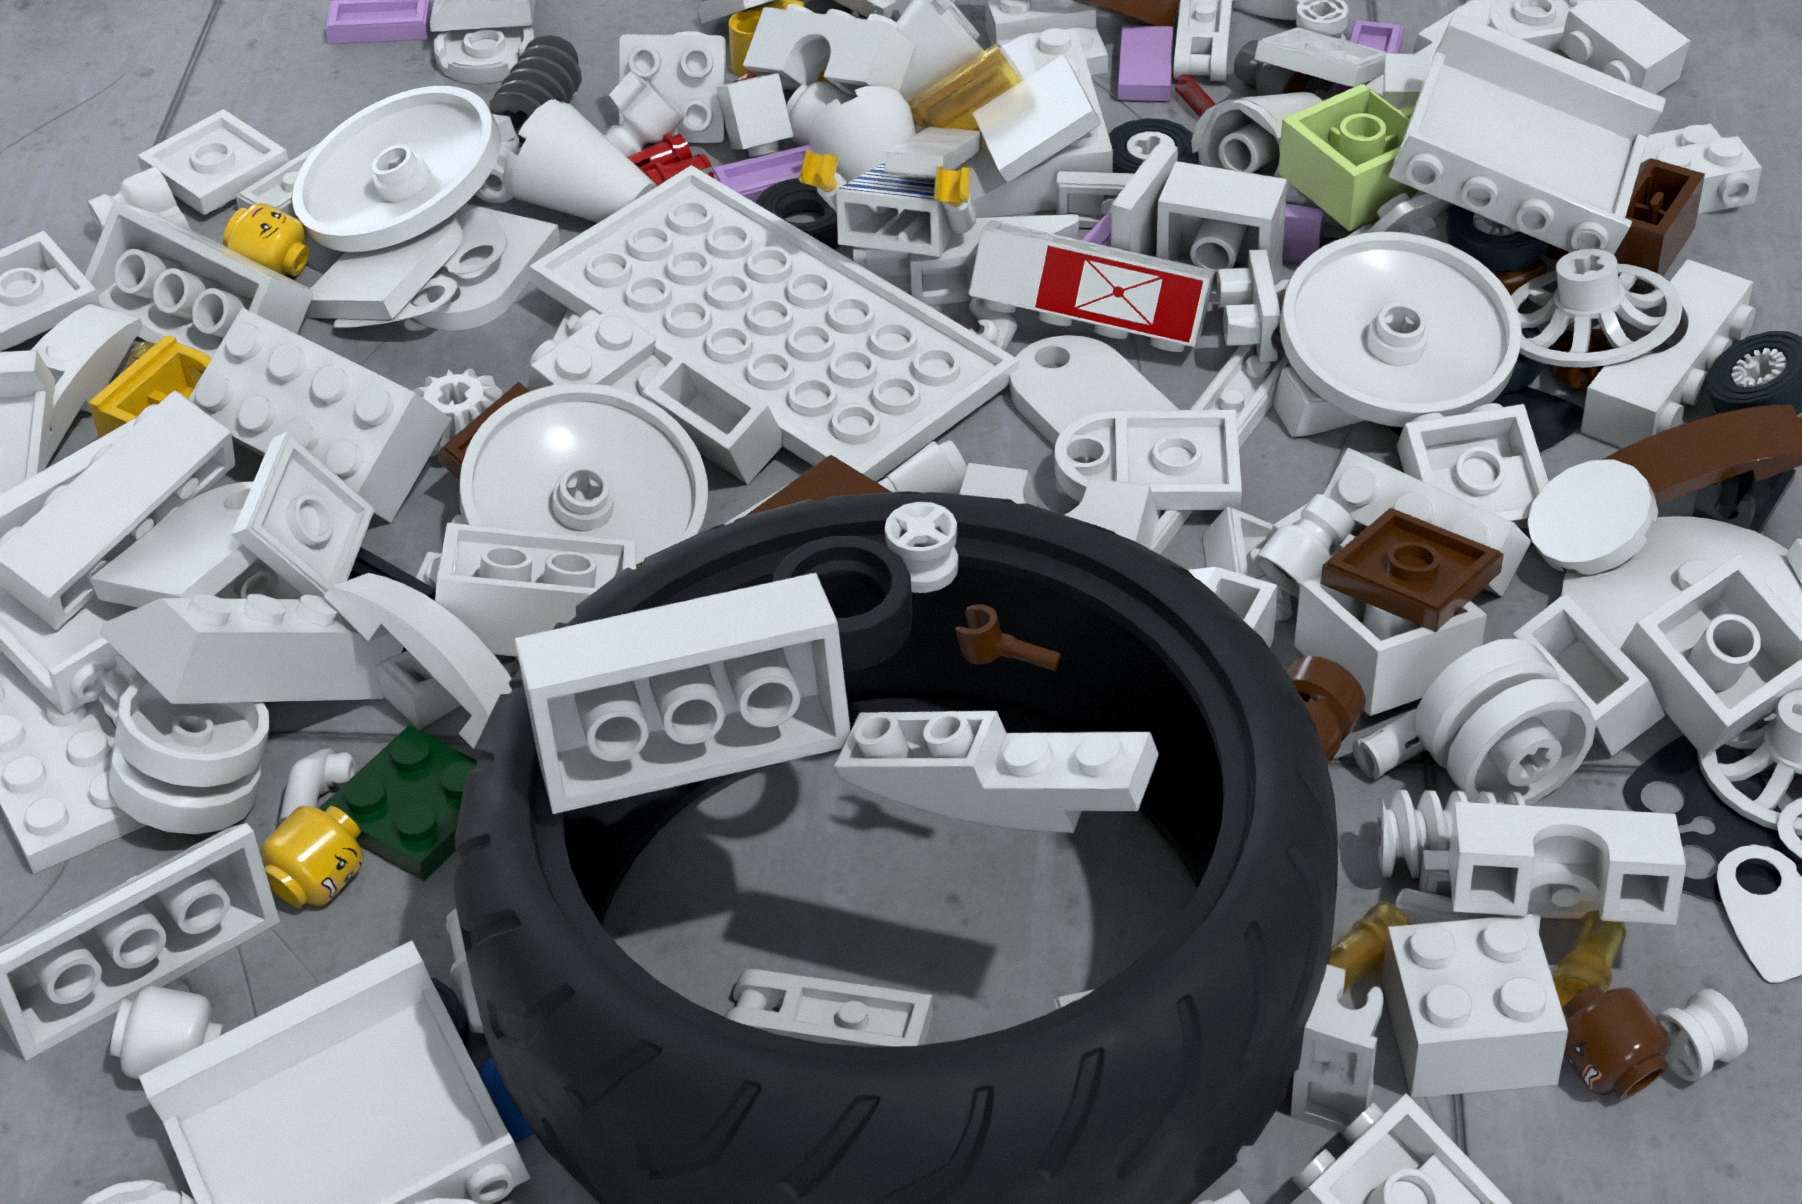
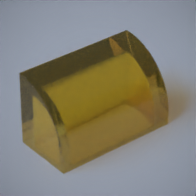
M997 42L908 101L907 104L910 107L912 116L923 130L928 127L979 131L980 129L972 113L1024 79L1012 59Z

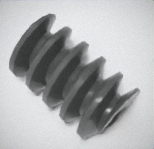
M547 34L535 37L528 43L525 51L511 68L509 75L505 77L501 87L495 92L493 99L490 100V112L510 117L520 143H524L526 139L518 135L523 124L538 107L553 99L569 104L574 93L579 89L582 75L581 69L578 66V53L573 45L559 36Z

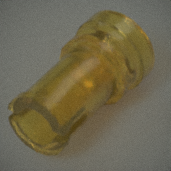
M1386 901L1378 902L1366 912L1362 919L1357 920L1353 924L1352 932L1331 947L1329 965L1346 970L1343 995L1346 990L1378 966L1383 967L1388 927L1411 925L1406 916L1391 903Z
M1599 910L1587 912L1582 917L1579 931L1570 952L1560 959L1558 968L1552 973V979L1562 1009L1574 996L1592 985L1598 984L1604 993L1608 991L1613 977L1611 968L1627 934L1623 922L1603 921L1599 932L1594 933L1600 918Z

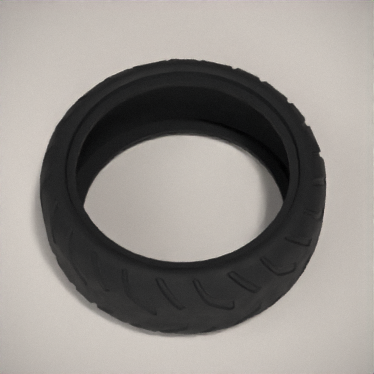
M911 491L829 496L820 501L808 499L736 519L733 523L726 526L723 524L714 526L644 558V564L637 569L627 567L576 606V616L567 624L558 622L552 630L773 582L774 572L787 555L808 542L831 536H860L883 543L888 547L885 540L886 519L894 510L905 504L915 502H931L945 507L954 515L957 522V539L954 545L958 554L957 576L949 585L940 590L928 593L912 592L913 613L911 633L898 652L878 665L853 672L843 671L850 732L859 713L997 711L1006 733L1150 732L1159 755L1138 810L1156 826L1173 846L1189 871L1197 890L1177 920L1160 939L1123 972L1082 998L1047 1015L1004 1030L962 1040L916 1046L861 1047L818 1043L773 1034L730 1020L695 1004L659 982L631 959L602 927L618 886L635 859L653 837L682 809L714 786L739 772L553 814L538 760L520 668L509 681V686L512 689L510 694H501L496 701L474 748L478 758L476 768L469 770L466 774L455 833V848L462 856V861L454 875V894L465 954L482 1026L495 1067L521 1117L536 1135L545 1150L599 1204L1192 1203L1238 1162L1235 1153L1242 1145H1254L1286 1097L1285 1088L1293 1072L1299 1069L1305 1026L1315 1005L1327 964L1329 965L1338 878V829L1335 795L1315 722L1290 675L1274 653L1271 652L1264 639L1199 579H1196L1182 566L1134 540L1117 535L1114 531L1028 503L1016 504L1011 499ZM835 589L825 592L835 618H849L864 614L883 602L875 594L859 589ZM969 606H990L996 611L1001 633L1015 636L1018 640L1061 653L1058 669L1053 671L1013 657L1007 658L1001 655L989 663L973 664L968 662L961 653L955 628L965 627L968 629L965 610Z

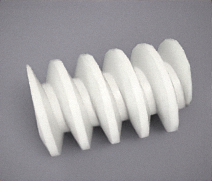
M1396 790L1389 809H1386L1383 798L1380 796L1377 844L1379 866L1383 878L1391 877L1398 858H1405L1411 878H1419L1423 850H1450L1455 802H1468L1463 791H1453L1451 793L1445 810L1442 809L1438 795L1433 790L1424 791L1416 810L1406 790ZM1481 791L1475 803L1497 804V801L1492 792ZM1509 792L1503 804L1525 805V800L1521 793Z

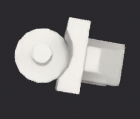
M1249 250L1248 268L1218 269L1216 297L1219 309H1224L1223 327L1226 346L1256 345L1259 362L1277 361L1278 351L1273 331L1280 327L1282 305L1290 281L1284 279L1274 285L1267 250Z

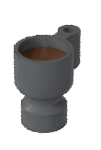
M1258 40L1245 44L1238 52L1234 61L1236 77L1251 86H1256L1259 96L1299 92L1315 94L1316 90H1330L1336 83L1255 60Z

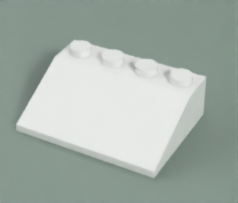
M1050 28L1039 33L1024 34L992 51L998 62L989 71L925 104L929 127L980 131L972 114L973 112L1064 54L1079 78L1101 124L1009 183L1006 182L999 172L983 135L981 151L959 165L954 171H961L962 167L971 169L969 193L976 208V218L1055 211L1058 171L1113 173V150L1077 29Z

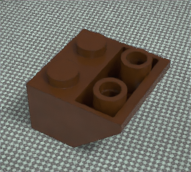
M1653 158L1640 163L1625 217L1631 220L1632 223L1614 254L1618 264L1645 268L1662 277L1665 275L1695 229L1705 177L1704 173ZM1550 244L1546 257L1560 260L1570 252ZM1639 278L1634 283L1635 286H1643L1655 290L1653 285Z

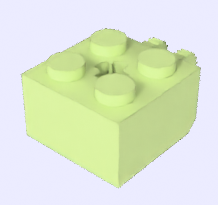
M1360 84L1282 119L1279 175L1287 179L1290 184L1348 231L1379 218L1377 214L1378 209L1394 197L1407 193L1409 198L1412 199L1420 191L1389 178L1415 105L1412 104L1410 107L1406 106L1398 110L1364 84Z

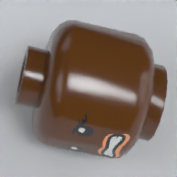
M1595 984L1578 993L1563 1007L1562 1011L1568 1018L1566 1021L1568 1035L1564 1056L1588 1088L1594 1093L1607 1095L1616 1092L1619 1098L1624 1100L1648 1087L1668 1069L1669 1064L1664 1057L1671 1045V1038L1640 996L1631 988H1616L1604 993L1600 986Z

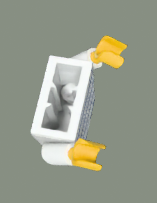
M810 150L805 152L799 181L817 187V192L837 213L838 245L939 257L946 248L953 232H968L976 222V208L969 193L970 168L962 167L961 171L943 169L942 166H936V178L932 179L888 175V172H885V163L847 183L839 173H836L839 161L837 156L827 153L823 156Z

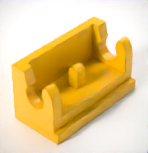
M164 336L88 402L99 438L135 419L148 406L158 405L174 390L188 399L202 376L197 368L200 371H205L211 358L201 351L178 343L173 336Z

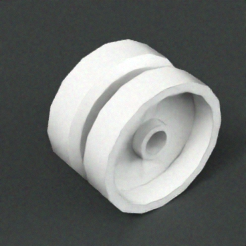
M1498 639L1473 648L1449 664L1429 685L1417 707L1414 729L1421 743L1439 766L1447 769L1457 789L1465 793L1468 802L1475 803L1481 791H1489L1493 793L1497 804H1503L1509 792H1519L1525 800V805L1529 806L1559 788L1578 769L1593 744L1596 723L1589 707L1571 686L1560 681L1554 666L1536 646L1523 639Z
M144 677L132 682L120 697L115 743L113 745L108 789L118 807L142 824L173 833L202 834L224 830L241 821L256 803L261 777V760L265 755L269 732V711L263 702L171 704Z

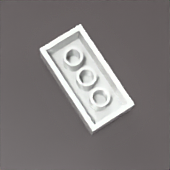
M243 307L188 398L190 402L230 430L232 441L263 457L266 454L271 439L288 432L374 507V515L389 523H392L451 418L417 393Z
M816 573L515 638L538 760L553 814L842 749L850 734L838 622Z

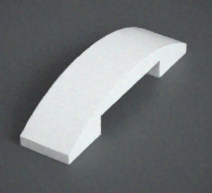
M367 573L329 587L324 597L368 642L391 633L472 715L459 732V735L474 749L501 694H510L512 691L509 686V681L512 678L491 650L460 619L425 594L398 581Z

